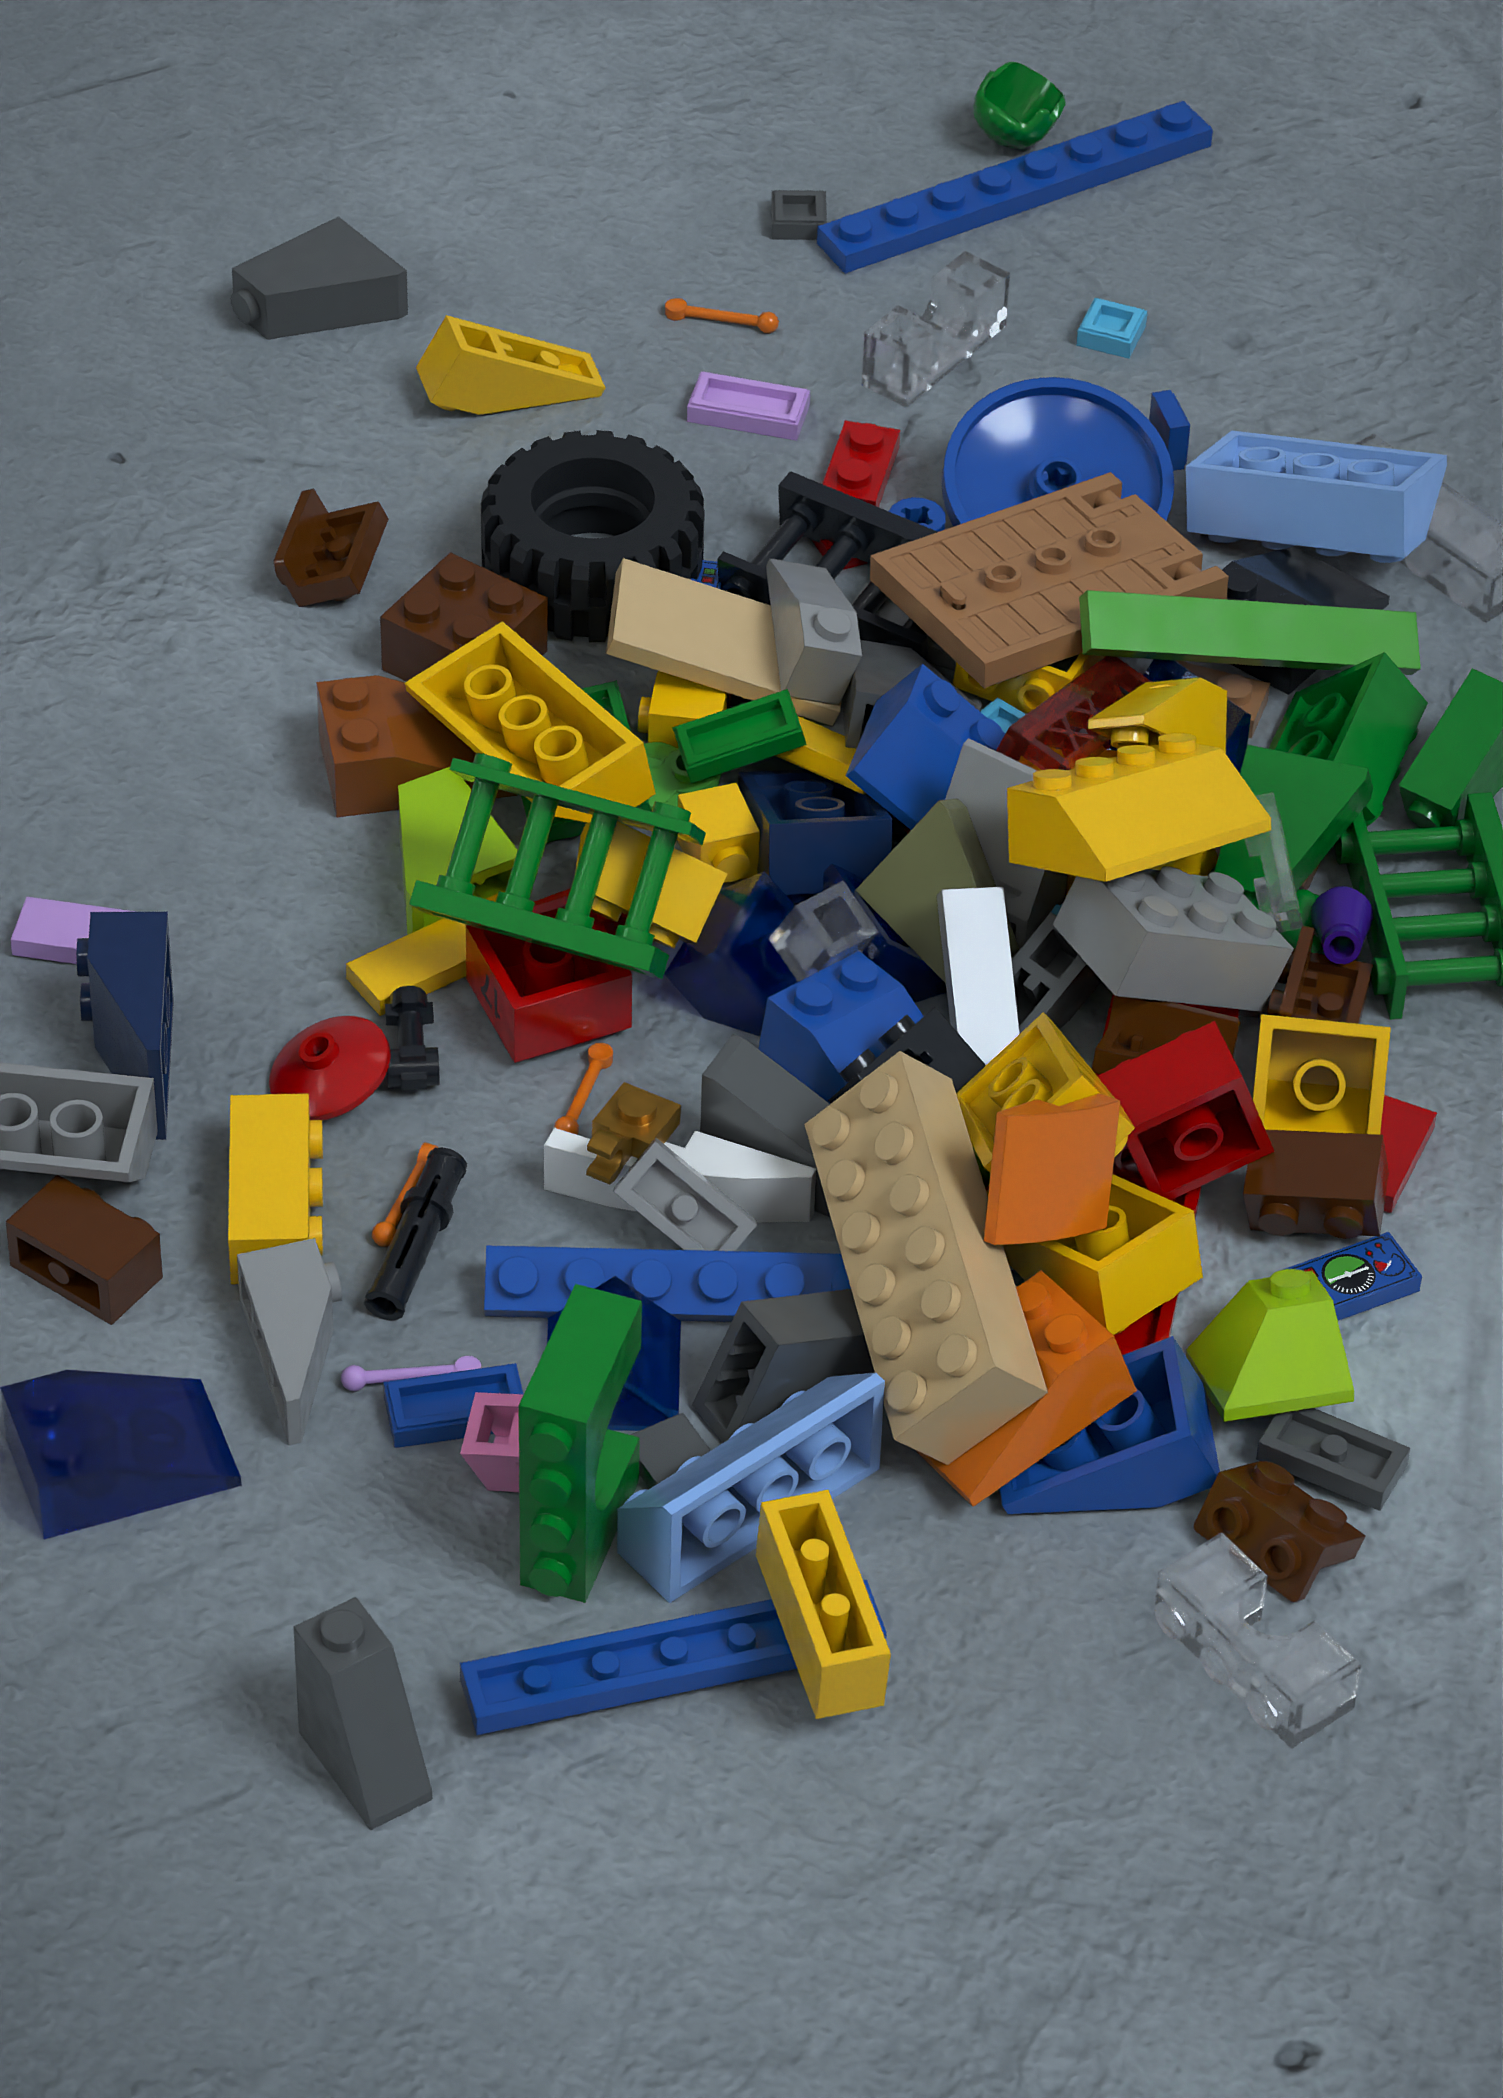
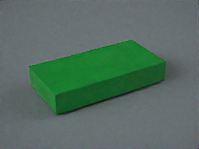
M788 689L672 727L691 783L807 745Z

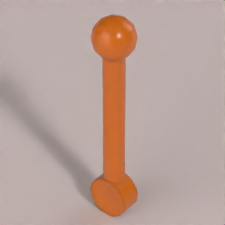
M673 298L665 303V315L670 320H682L687 316L756 326L766 334L773 333L779 325L778 317L772 312H764L758 316L689 306L685 300L680 298Z
M595 1043L589 1047V1067L566 1115L558 1118L554 1128L578 1135L579 1125L577 1120L601 1069H606L613 1063V1049L610 1045Z
M426 1142L422 1144L418 1153L417 1163L385 1221L379 1222L373 1227L371 1235L375 1244L381 1247H388L396 1232V1226L402 1217L400 1210L401 1202L406 1192L416 1187L426 1165L429 1152L434 1148H438V1146Z

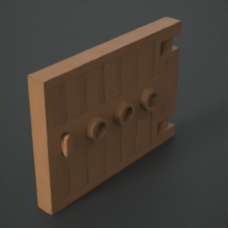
M1111 472L873 554L870 559V580L983 688L1083 653L1079 596L1087 590L1227 599L1229 576L1218 566L1201 571L1203 553L1136 494L1121 499L1122 482Z

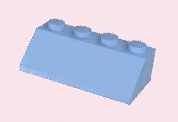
M1231 430L1186 465L1187 532L1208 534L1209 540L1219 543L1249 539L1261 541V545L1269 549H1287L1297 545L1314 547L1316 553L1325 556H1340L1354 552L1370 554V559L1376 562H1398L1403 560L1426 540L1447 467V455Z
M877 1373L828 1377L807 1391L794 1393L780 1408L756 1423H748L741 1426L727 1441L705 1455L688 1459L680 1466L676 1473L649 1490L637 1491L627 1499L623 1506L618 1508L617 1553L665 1600L671 1603L756 1548L761 1502L829 1490L831 1498L834 1499L878 1471L880 1468L885 1380Z

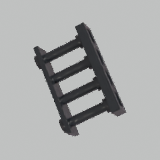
M790 471L778 485L779 529L751 563L723 551L717 558L718 582H721V590L771 605L766 565L769 559L783 561L801 537L809 538L820 543V540L825 541V539L834 543L816 564V567L826 568L835 580L852 558H857L870 564L871 555L937 533L938 531ZM870 581L852 604L857 613L860 640L909 647L928 662V637L912 619L909 618L901 626L875 615L888 597Z

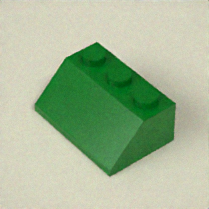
M1383 652L1295 692L1268 749L1368 768L1373 784L1371 800L1363 808L1362 812L1366 826H1369L1381 815L1384 809L1382 803L1391 783L1401 772L1400 764L1408 746L1418 735L1419 730L1417 726L1428 702L1390 657Z

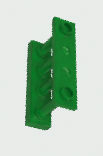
M476 753L473 763L453 758L449 770L464 780L474 782L446 876L439 875L436 885L416 880L409 905L426 914L662 980L670 955L652 946L655 935L650 934L649 931L677 838L703 845L706 833L695 824L689 822L691 812L661 802H654L651 812L510 773L512 763L486 754ZM498 789L529 797L533 800L505 892L498 891L496 901L494 902L473 896L476 886L470 882ZM557 806H562L591 814L592 819L565 909L558 908L556 917L551 918L533 913L535 902L530 900V896ZM618 821L652 831L625 925H618L615 935L592 929L595 919L589 915Z
M1492 792L1467 794L1464 819H1457L1455 826L1368 832L1363 812L1361 811L1334 844L1337 863L1347 865L1353 889L1362 893L1369 900L1373 909V921L1366 936L1372 955L1371 964H1373L1371 985L1375 995H1383L1389 1019H1402L1406 990L1409 986L1494 980L1497 986H1503V827ZM1456 850L1458 856H1466L1468 867L1465 869L1380 874L1375 856ZM1469 893L1471 899H1479L1481 910L1480 912L1393 918L1387 899ZM1482 936L1484 942H1492L1494 954L1492 956L1405 962L1400 942Z

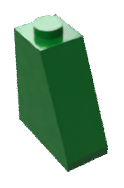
M1473 668L1398 785L1407 816L1421 828L1455 826L1457 819H1464L1467 794L1492 792L1494 797L1503 787V682Z
M1247 745L1240 775L1271 817V831L1221 846L1215 872L1228 875L1237 880L1244 888L1243 894L1258 910L1279 914L1283 900L1301 887L1371 800L1373 784L1369 769L1365 767Z

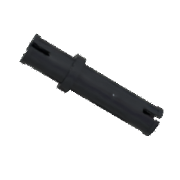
M443 1147L432 1149L427 1156L426 1165L416 1187L406 1192L400 1205L403 1216L386 1250L385 1257L374 1282L365 1296L364 1305L374 1316L389 1321L398 1320L403 1317L408 1299L426 1263L437 1233L447 1228L454 1213L451 1201L461 1179L467 1171V1162L458 1152Z

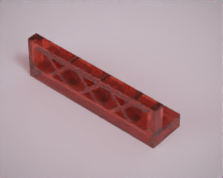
M1106 656L1011 725L996 751L1028 767L1035 765L1041 770L1074 769L1076 760L1097 757L1111 747V739L1088 729V720L1126 696V694H1122L1119 686L1130 693L1144 683L1152 681L1119 658ZM1086 729L1087 734L1079 733V731ZM1060 748L1064 758L1053 750Z

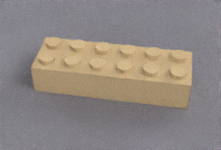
M899 1051L804 1125L875 1373L885 1380L884 1406L893 1438L910 1448L949 1465L1046 1395L1048 1390L1003 1245H993L984 1242L988 1195L953 1081L946 1075Z

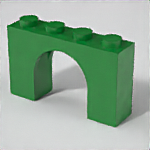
M575 1284L519 1403L520 1585L536 1589L547 1596H561L586 1603L617 1533L618 1508L623 1506L627 1499L634 1494L639 1483L640 1438L607 1428L617 1400L641 1349L642 1301Z

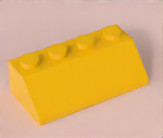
M503 621L405 682L407 692L474 752L497 757L512 763L510 771L512 774L637 807L656 794L644 742ZM557 806L554 816L588 823L592 819L591 814L562 806Z
M1185 733L1161 735L1158 737V744L1154 746L1129 745L1117 749V756L1112 758H1081L1075 761V768L1071 770L1046 769L1033 773V781L1007 788L1009 863L1103 882L1271 831V817L1223 749L1196 744V736Z

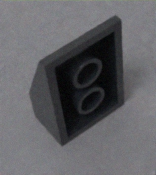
M1296 547L1234 560L1222 569L1229 576L1228 600L1383 610L1389 605V595ZM1231 664L1263 682L1270 683V686L1287 695H1290L1317 670Z

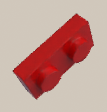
M845 420L822 484L879 507L899 450L900 430L877 426L872 423H858Z

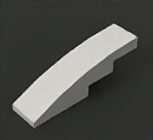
M554 1128L544 1144V1190L608 1207L636 1211L614 1193L613 1189L638 1158L631 1156L616 1180L611 1184L604 1183L586 1175L587 1168L597 1156L587 1151L590 1139ZM694 1131L685 1148L667 1142L664 1143V1145L756 1219L757 1223L809 1222L814 1214L816 1168L698 1131Z

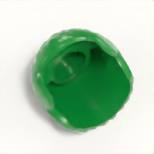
M1007 62L997 70L989 71L981 82L974 97L973 115L978 126L997 144L1007 148L1025 149L1038 144L1044 139L1060 117L1066 101L1064 94L1046 77L1021 63Z

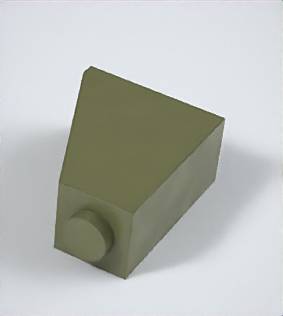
M957 798L939 800L861 883L856 891L946 983L937 894L942 889L996 887L967 807ZM1007 917L1012 958L1019 950V946Z

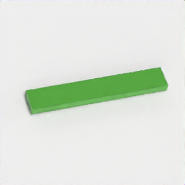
M1087 590L1079 596L1083 655L1344 671L1385 652L1404 675H1413L1421 669L1416 612Z

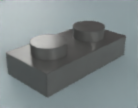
M1315 1408L1276 1414L1258 1442L1256 1460L1277 1464L1292 1475L1381 1511L1408 1465L1410 1447Z

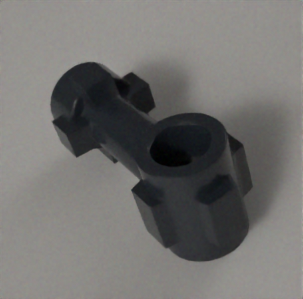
M399 987L391 993L390 1004H385L386 1026H398L399 1049H390L391 1059L387 1071L388 1088L401 1087V1090L427 1089V1086L440 1085L438 1047L425 1048L423 1025L434 1023L433 1002H428L426 992L419 987Z

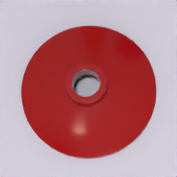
M338 1016L317 1022L294 1036L278 1054L270 1072V1093L309 1094L310 1120H327L343 1115L367 1100L382 1083L391 1059L389 1042L383 1031L375 1023L362 1017Z

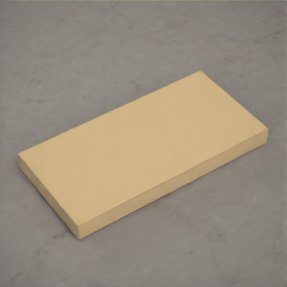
M625 558L622 559L615 576L606 654L752 701L781 691L771 605ZM791 697L796 714L833 726L840 713L841 701L839 705Z

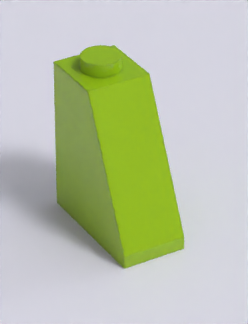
M450 767L398 785L399 833L407 935L443 919L426 914L409 905L416 880L436 885L439 875L446 876L471 793L470 787L463 778L449 770ZM491 815L470 882L476 886L473 896L483 899L497 894L498 891L506 890L518 850Z

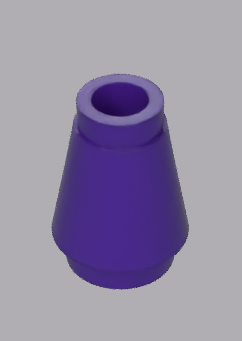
M1347 886L1333 887L1322 893L1315 900L1311 909V922L1320 940L1324 954L1330 961L1336 964H1348L1354 961L1359 956L1363 942L1371 927L1373 909L1369 900L1359 891Z

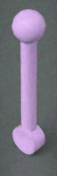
M463 1356L457 1359L453 1365L367 1371L360 1366L351 1365L343 1370L341 1382L344 1388L350 1391H358L366 1384L481 1368V1363L473 1356Z

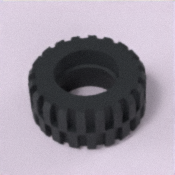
M596 430V435H581L580 431L564 432L563 437L552 440L548 436L536 440L528 451L521 448L513 453L505 461V465L501 464L488 480V487L483 491L481 500L482 567L547 597V630L553 631L556 638L572 641L573 637L577 636L588 637L589 642H605L609 633L616 571L623 558L690 580L691 578L698 579L702 569V560L704 559V498L699 485L694 481V476L679 460L674 462V457L658 445L653 448L646 446V442L642 438L629 434L626 439L614 437L613 431ZM583 533H600L613 536L605 538H582L571 535Z

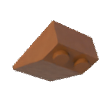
M378 675L317 682L319 739L336 818L399 810L398 785L450 767L453 758L473 763L476 752L412 697L406 690L405 682ZM464 780L472 790L474 782ZM498 789L496 798L517 796V794Z

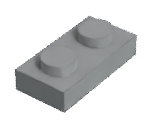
M657 1138L652 1141L613 1189L614 1193L684 1250L736 1251L757 1226L756 1219Z

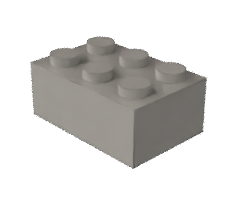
M1164 866L1161 870L1146 869L1107 882L1076 876L1053 923L1058 932L1115 996L1262 1012L1294 950L1287 940L1275 929V920L1265 912L1258 910L1243 894V886L1237 880L1218 872H1212L1209 876L1187 874L1180 869L1170 866Z

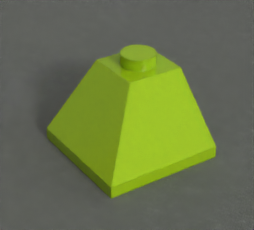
M1284 1269L1273 1273L1268 1278L1248 1280L1186 1349L1187 1359L1203 1382L1206 1394L1224 1422L1354 1402L1353 1382L1333 1299L1313 1271L1304 1272L1297 1269Z

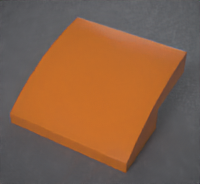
M1099 1093L1061 1106L1036 1099L997 1112L984 1242L993 1245L1037 1243L1075 1237L1107 1228L1120 1100Z

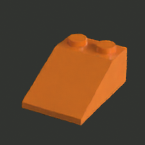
M1042 1270L1018 1285L1016 1290L1048 1393L949 1465L915 1450L972 1507L1137 1391L1114 1335Z

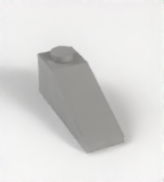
M769 559L766 565L781 691L788 689L790 696L794 698L839 705L862 657L857 613L826 568Z
M315 1238L237 1254L240 1301L288 1445L302 1443L333 1334L332 1303L342 1301V1289L336 1265L334 1262L323 1263Z

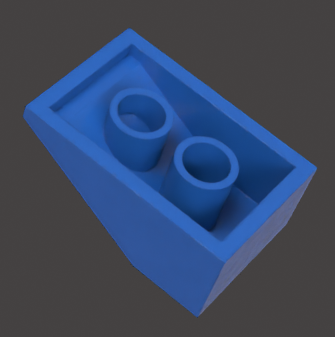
M857 951L768 997L758 1049L829 1103L828 1100L847 1084L839 1075L843 1069L868 1048L876 1057L883 1053L886 1048L878 1039L905 1015H908L915 1024L924 1016L900 982L860 951Z
M1173 1336L1122 1355L1137 1391L1000 1488L1001 1501L1007 1514L1156 1508L1212 1487L1220 1472L1205 1387Z

